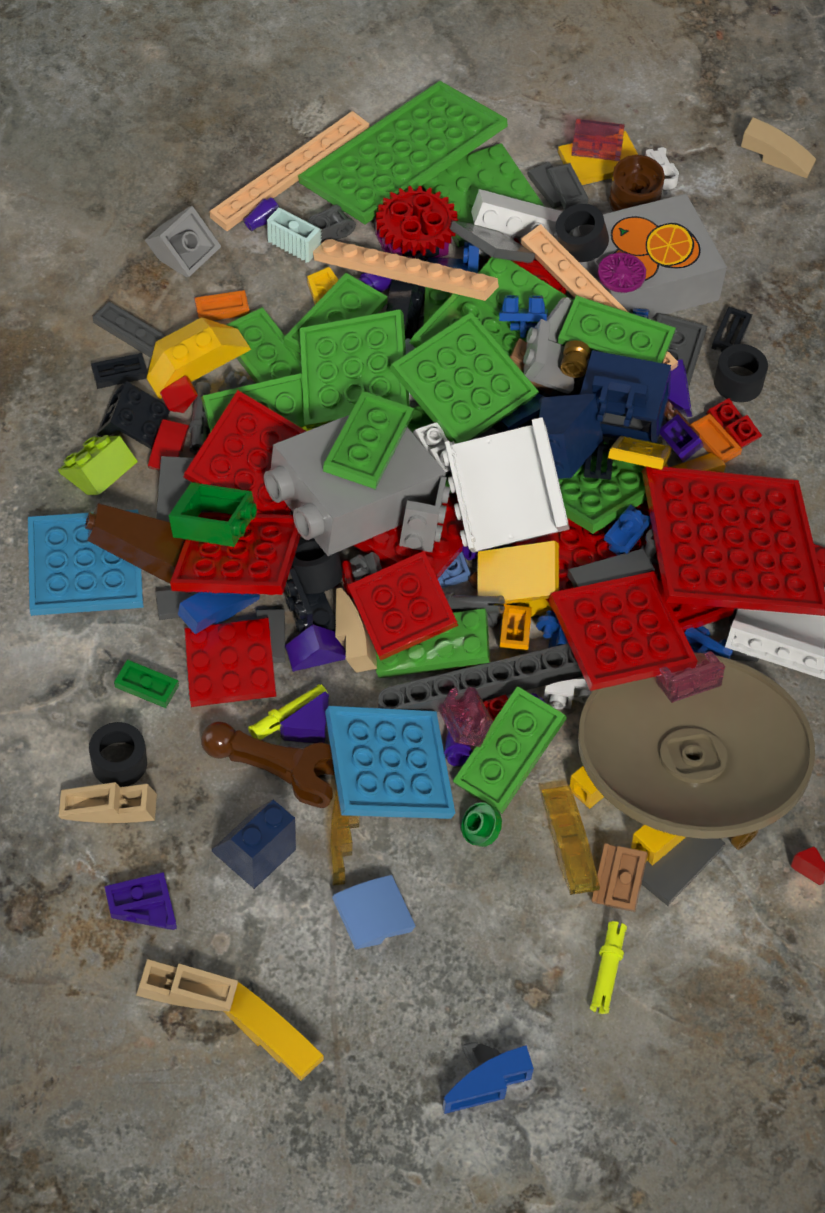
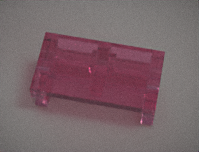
M576 119L572 156L620 161L625 124Z
M706 652L705 656L707 659L702 660L700 664H697L692 669L689 667L683 671L671 673L667 667L660 668L662 674L656 676V682L671 703L722 685L725 665L718 660L713 652Z
M454 687L448 693L444 704H440L438 710L455 743L481 747L493 720L476 688L468 687L464 697L460 700H455V697L458 695V689Z

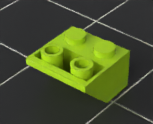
M93 436L83 443L84 448L67 456L63 460L65 464L58 471L85 494L100 495L138 461L120 436Z

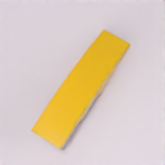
M238 982L230 1011L223 1012L257 1046L261 1045L278 1063L282 1062L301 1081L324 1060V1055L279 1013Z

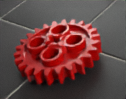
M409 186L408 192L399 188L398 195L390 192V199L383 198V205H378L376 229L379 230L380 238L385 237L386 245L393 242V250L401 247L402 254L406 253L407 250H411L412 256H415L417 251H421L424 256L428 249L435 253L436 246L444 249L445 242L451 243V237H455L456 234L451 231L450 227L452 221H458V212L454 211V203L448 204L449 197L441 199L440 191L432 194V188L427 189L425 192L422 190V186H419L417 191H414Z

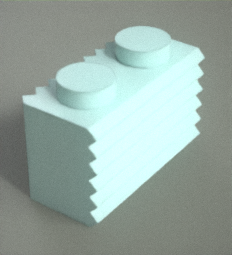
M278 207L267 219L268 243L272 242V245H276V247L284 249L285 252L288 251L289 254L292 253L293 256L305 260V263L310 262L314 257L313 251L321 245L322 229Z

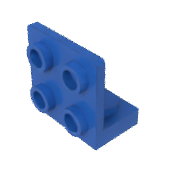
M464 242L463 259L429 257L428 262L478 273L479 248L469 242Z

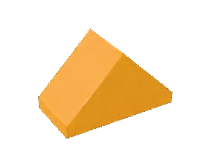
M504 604L505 609L502 617L499 648L527 651L532 607Z

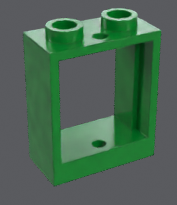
M191 482L169 514L172 535L174 538L234 547L240 537L245 534L250 521L255 518L257 505L253 501L252 491ZM202 510L233 514L228 522L198 517Z

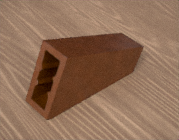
M98 503L94 513H88L85 523V529L89 530L87 541L170 584L186 540L173 537L170 522Z

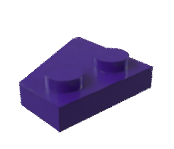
M164 872L104 886L111 918L164 929H177Z

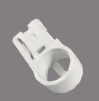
M661 147L657 151L653 149L646 150L645 156L656 160L662 166L665 176L672 177L671 179H664L663 190L674 189L678 184L679 171L674 163H669L666 157L667 149Z

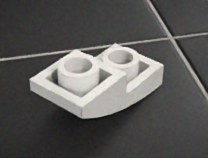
M436 422L416 429L413 432L414 436L446 473L452 472L451 467H446L442 451L447 450L445 441L448 440L440 425Z
M585 679L560 681L545 687L544 701L558 710L564 708L571 709L572 700L585 704L592 691L589 690Z

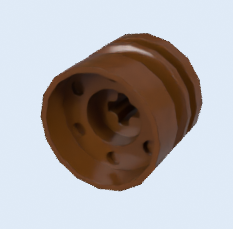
M631 155L621 159L613 171L609 197L611 210L615 212L661 200L665 179L662 166L656 160L644 155Z

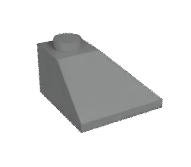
M193 206L188 207L160 225L145 239V242L159 261L185 277H190L221 248V245Z

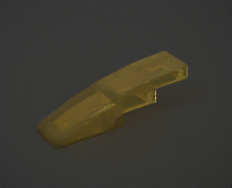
M570 785L541 790V799L548 815L549 829L556 846V857L570 895L600 890L592 853Z
M337 789L331 819L330 858L333 886L345 884L343 857L352 856L353 842L350 829L359 828L360 816L341 815Z

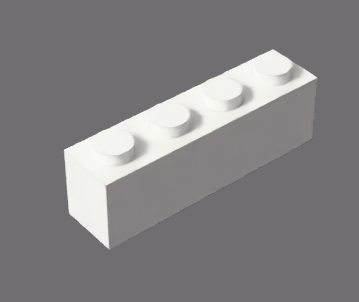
M479 189L471 210L474 225L524 237L541 224L559 242L555 226L559 215L563 211Z

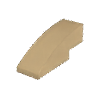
M752 118L744 132L741 147L762 154V162L804 178L809 176L816 158L796 140L781 130L756 118Z
M337 588L335 637L346 650V660L356 673L377 669L376 650L358 608L342 588Z
M116 782L61 790L59 817L65 820L94 823L155 821L157 794L149 784L119 787Z
M147 959L136 996L196 1009L230 1011L238 981L182 964H178V967H173Z

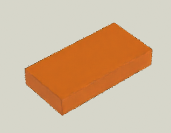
M245 290L195 297L198 319L202 317L215 321L242 317L250 313Z
M710 413L694 421L689 426L691 429L694 427L700 434L699 438L704 444L703 448L708 453H713L724 463L741 455L742 448Z

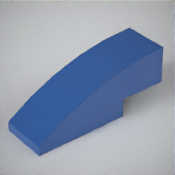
M199 592L180 603L178 615L193 633L197 634L213 623L214 625L223 623L259 600L260 595Z
M527 1045L502 1053L467 1074L444 1097V1114L505 1099L508 1085L531 1080L534 1068Z

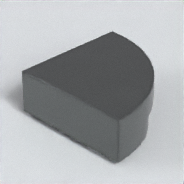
M477 1042L462 1045V1050L473 1070L501 1054L497 1049L478 1044Z

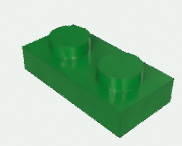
M127 660L115 679L114 685L117 689L167 708L179 687V681Z

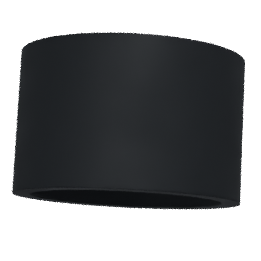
M590 204L570 206L559 215L556 221V233L560 244L578 262L594 260L606 250L609 243V235L603 214L597 207ZM594 225L593 230L585 236L574 237L569 235L578 226Z
M735 344L724 349L720 354L714 377V385L719 394L726 399L730 398L733 402H748L757 398L763 389L768 370V361L765 355L759 349L746 344ZM729 367H744L754 374L749 376L737 375Z
M302 538L299 540L291 569H295L304 593H322L338 585L343 577L339 552L327 556L314 538L310 540Z
M113 722L100 727L91 737L89 754L92 770L95 777L101 783L116 782L119 787H127L136 783L144 775L147 768V754L144 738L137 728L128 723ZM114 743H127L135 747L132 755L122 762L108 761L102 757L100 752L105 747Z

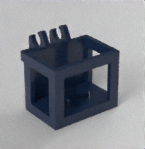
M592 350L580 395L596 393L599 409L597 421L603 422L606 413L626 417L624 419V426L626 427L630 426L633 418L651 421L649 432L601 424L603 436L616 439L619 436H625L653 443L658 442L670 396L671 365Z

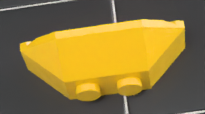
M201 317L156 341L147 374V381L158 399H161L160 391L183 376H188L192 382L251 349L237 328Z

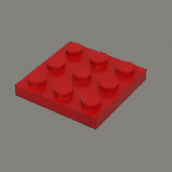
M425 550L347 585L380 661L459 626Z
M269 618L210 625L197 634H194L190 628H185L191 707L277 697Z

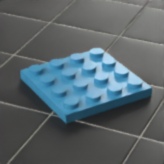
M136 509V510H126V511H129V512H133V513L139 514L138 509ZM88 513L28 517L29 606L31 616L144 608L142 569L87 541L89 530L85 529V523Z
M328 706L325 714L341 815L451 819L455 815L437 711Z

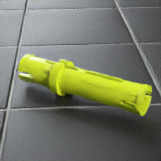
M318 684L280 709H272L268 712V716L248 727L250 735L253 738L262 740L275 731H280V723L323 692H327L322 684Z
M616 921L608 922L604 946H601L599 952L601 962L592 1003L590 1004V1010L596 1012L598 1007V1013L600 1014L609 1013L618 964L624 955L622 946L627 926L621 923L620 928H618L619 922Z

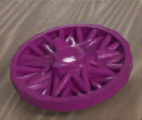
M619 252L610 254L602 259L598 267V277L606 288L615 292L627 293L635 291L642 286L646 278V268L637 257Z

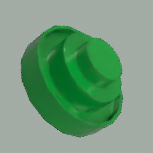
M484 802L476 803L470 806L463 816L461 824L462 835L468 843L478 847H486L498 838L502 827V818L496 807Z

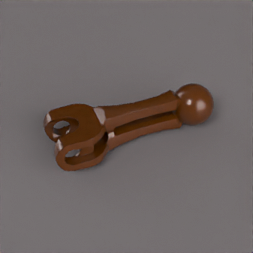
M214 722L204 729L201 736V745L209 756L216 759L229 757L231 761L246 763L280 777L292 786L295 797L302 803L317 808H326L333 798L332 788L329 783L318 778V776L324 774L335 775L331 746L329 744L315 743L303 749L279 746L253 738L240 730L236 731L226 722Z

